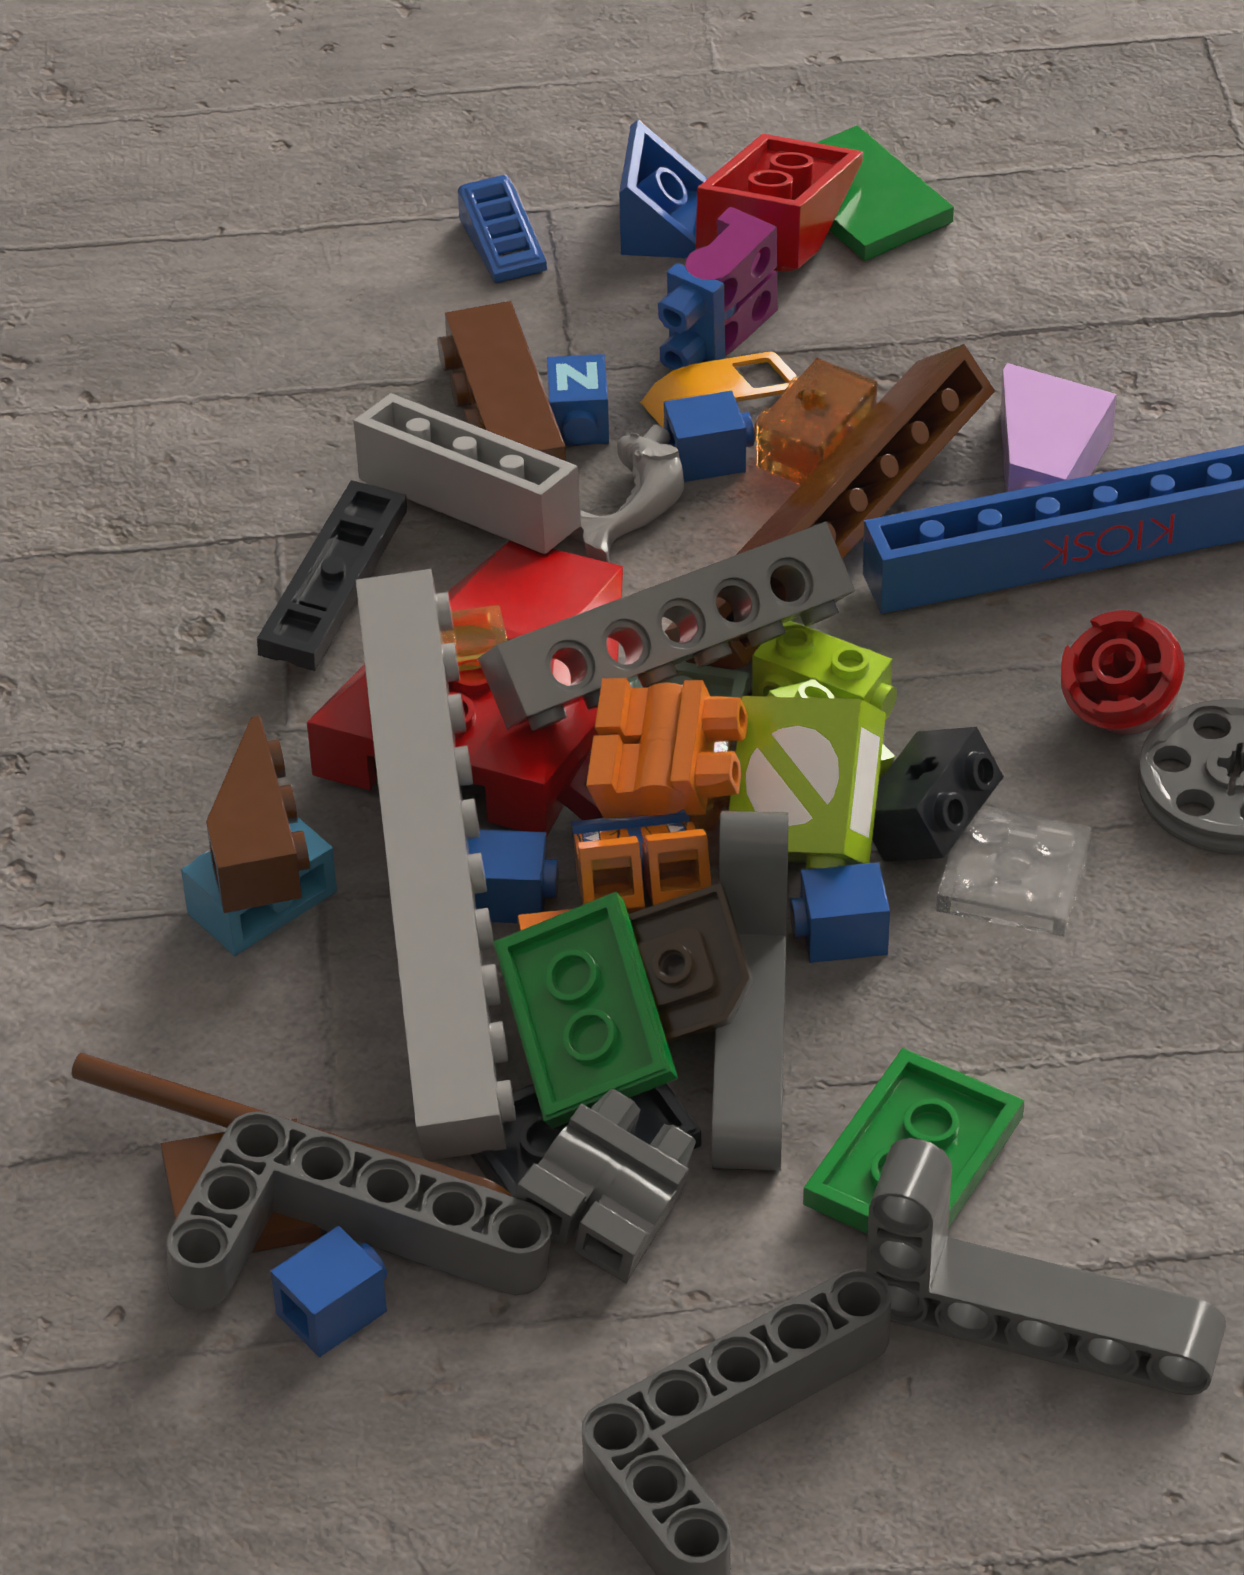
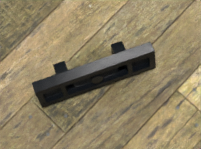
M354 480L349 482L258 635V656L276 661H287L295 666L316 671L358 598L356 580L371 577L378 565V561L407 513L406 494Z

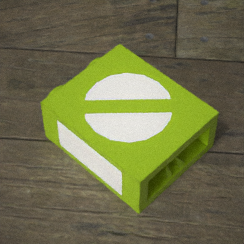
M742 696V702L748 714L746 738L743 741H737L736 755L740 762L741 780L739 794L730 796L729 811L789 812L788 862L806 863V870L870 863L886 713L862 699Z

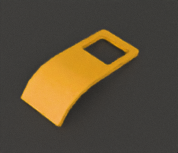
M764 352L695 363L673 370L654 383L640 403L657 423L664 428V401L732 390L736 402L799 392L802 391L804 384L776 353ZM766 362L773 367L787 384L753 388L734 367Z

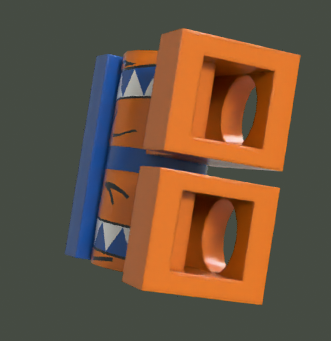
M684 809L667 815L571 821L576 882L583 905L617 892L624 899L626 909L645 907L643 883L653 906L711 886L707 834L703 829H695L693 821H690V817L686 815Z

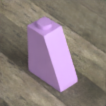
M1007 363L1003 369L1000 408L1005 491L1010 492L1090 476L1113 438L1117 394Z

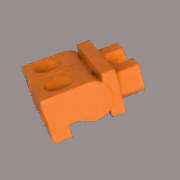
M602 678L595 728L599 735L593 736L586 786L603 818L667 815L677 813L683 809L686 815L706 814L708 798L739 794L741 769L735 751L714 752L715 742L743 741L746 738L748 714L741 698L710 697L703 680H686L683 685L666 682L654 684L649 688H631L627 678Z

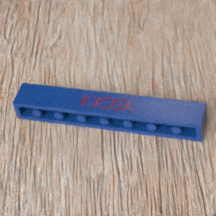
M1244 445L864 520L863 576L880 613L883 614L1243 541Z

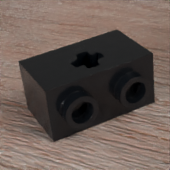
M977 727L917 731L878 782L872 841L884 861L945 858L1004 776Z

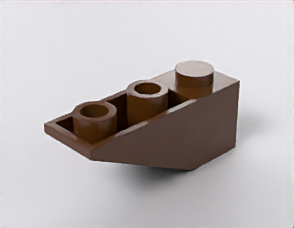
M261 716L251 717L206 820L212 867L223 913L302 898L299 871L310 869L303 830L291 832L289 825L298 823L291 784L279 786L277 780L278 778L286 777L279 739L267 741Z

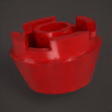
M1117 610L1092 618L1090 620L1092 627L1081 634L1072 644L1071 648L1067 644L1062 655L1061 688L1067 704L1084 721L1114 733L1134 735L1153 729L1173 710L1183 681L1185 663L1179 642L1166 627L1156 621L1143 617L1141 613L1136 611Z

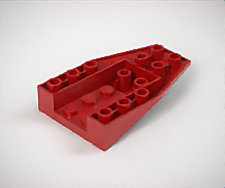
M509 540L447 591L454 630L442 631L443 644L455 643L460 675L459 681L448 682L449 694L461 693L467 731L455 733L456 747L468 746L473 783L485 786L487 822L520 831L546 832V838L548 837L564 807L556 798L579 760L592 748L593 736L599 735L595 728L598 707L588 710L584 700L564 707L567 718L540 730L532 732L528 721L507 729L478 658L497 644L622 598L623 566L555 549L542 554ZM607 638L608 653L618 662L619 642L612 638ZM551 659L550 666L553 676L560 683L570 685L571 676L567 666L557 659ZM364 664L307 721V731L313 776L370 791L377 780V769Z

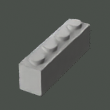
M392 393L353 420L358 475L362 481L380 488L406 494L409 500L542 554L549 552L581 526L577 465Z

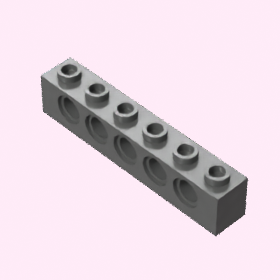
M823 522L497 644L480 656L478 661L506 728L509 729L528 721L533 732L567 718L568 716L564 709L566 706L584 700L588 710L597 708L602 678H627L629 682L639 679L642 688H649L654 684L662 683L677 676L678 672L675 665L694 658L697 668H700L731 655L732 651L729 644L748 638L751 647H755L785 634L786 631L783 623L801 617L804 627L832 617L839 613L836 602L853 593L855 589L828 524ZM771 577L783 584L787 594L786 601L779 599L773 593L770 585ZM717 597L724 599L731 606L734 615L733 622L724 619L720 615L716 605ZM662 617L670 619L677 626L680 633L679 643L670 640L665 635L662 629ZM607 638H612L621 644L625 651V664L618 663L609 655L606 645ZM551 659H557L567 666L571 676L570 685L560 683L553 676L550 666Z

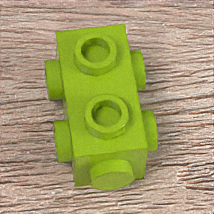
M793 621L783 623L786 633L761 644L752 655V696L766 697L770 690L815 679L820 685L826 687L833 694L834 698L862 699L886 713L885 721L890 716L895 705L897 689L891 686L892 658L825 634L814 628L804 627V625Z

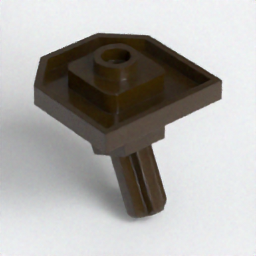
M718 883L628 914L667 1044L669 1045L731 1024L753 983V979L724 886Z

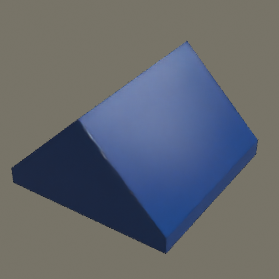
M639 120L630 125L619 191L621 255L687 258L690 253L696 250L697 187L706 181L707 178Z

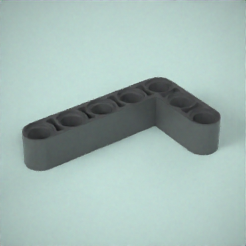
M721 811L719 883L725 888L753 983L731 1024L716 1029L712 1115V1169L781 1171L789 812Z
M256 1111L245 1113L235 1118L228 1126L171 1227L166 1241L167 1286L170 1296L176 1303L185 1308L203 1310L222 1303L228 1296L273 1212L315 1224L318 1228L328 1232L340 1226L354 1241L367 1243L371 1247L513 1295L528 1294L538 1289L546 1280L552 1226L547 1214L532 1203L280 1116Z
M907 1138L898 1140L891 1145L869 1206L866 1272L879 1274L887 1281L891 1289V1322L1175 1394L1194 1395L1208 1389L1226 1328L1225 1317L1219 1309L1198 1298L947 1237L952 1175L949 1157L936 1145L921 1139Z
M851 1269L839 1273L602 1401L587 1412L582 1421L583 1472L586 1482L656 1575H730V1526L724 1515L685 1465L870 1364L883 1355L890 1340L892 1301L891 1289L883 1277L877 1273H868L866 1269ZM673 1414H683V1416H671V1415H673ZM610 1448H623L621 1450H608ZM649 1500H663L664 1502H661V1503H649V1502H646V1501H649ZM695 1552L704 1553L707 1555L703 1557H691L687 1554Z

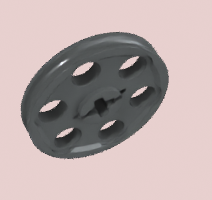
M1219 699L1199 702L1169 714L1150 731L1141 749L1138 789L1146 810L1164 830L1174 837L1208 851L1244 854V820L1242 818L1244 816V700ZM1212 726L1224 730L1227 735L1220 739H1207L1198 735L1196 730ZM1241 756L1240 778H1236L1234 793L1232 796H1229V775L1234 771L1236 757ZM1175 759L1183 762L1188 768L1180 772H1167L1161 770L1155 764L1161 760ZM1195 802L1207 806L1211 812L1202 816H1190L1183 813L1178 807L1184 803Z

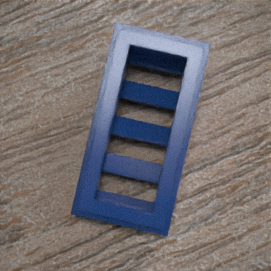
M507 175L463 184L458 188L459 219L495 283L547 270L545 256L519 195ZM520 249L523 250L522 252L499 257V254Z

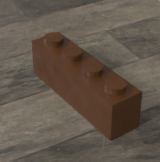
M512 301L445 312L446 336L437 338L438 352L443 371H453V373H450L451 391L455 406H465L466 408L462 411L463 421L566 461V449Z

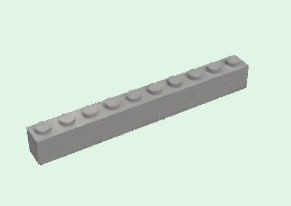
M431 569L356 580L415 1122L423 1158L430 1161L477 1154L485 1150L506 1149L503 1123L516 1121L511 1082L510 1080L498 1081L496 1064L508 1062V1052L503 1021L493 1023L490 1021L489 1006L501 1004L496 965H483L482 949L494 948L489 909H476L475 894L487 892L482 854H469L468 839L480 838L475 800H463L461 786L473 784L468 746L456 747L455 733L467 731L461 693L449 694L448 682L460 680L455 643L443 644L442 631L454 630L448 592L436 594Z

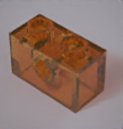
M816 358L801 376H795L791 379L785 393L770 409H764L758 416L754 426L755 441H757V467L801 485L877 404V381Z

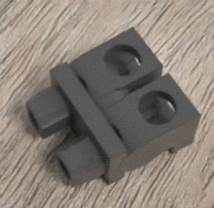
M610 1089L591 1109L582 1103L571 1117L569 1124L556 1137L539 1164L536 1165L534 1163L520 1180L515 1198L532 1203L541 1209L542 1205L560 1216L555 1217L543 1210L551 1222V1238L564 1246L579 1226L574 1252L627 1284L661 1229L668 1214L671 1213L681 1198L689 1170L687 1166L696 1141L694 1137L676 1126L666 1124L663 1125L650 1145L629 1133L638 1121L640 1109L633 1100L615 1089ZM600 1241L619 1253L608 1251L601 1245Z

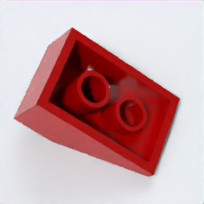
M761 134L697 187L696 249L708 246L717 238V219L729 207H733L777 227V267L774 269L775 271L786 272L799 269L819 251L863 162V151Z

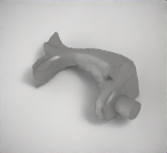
M652 425L644 436H639L637 433H627L618 441V457L623 465L632 471V476L635 478V487L631 490V495L626 499V503L614 514L596 516L580 510L581 526L568 537L584 541L588 558L593 557L596 560L610 563V547L617 538L649 524L668 510L684 491V477L678 449L667 445L671 440V436L662 426Z

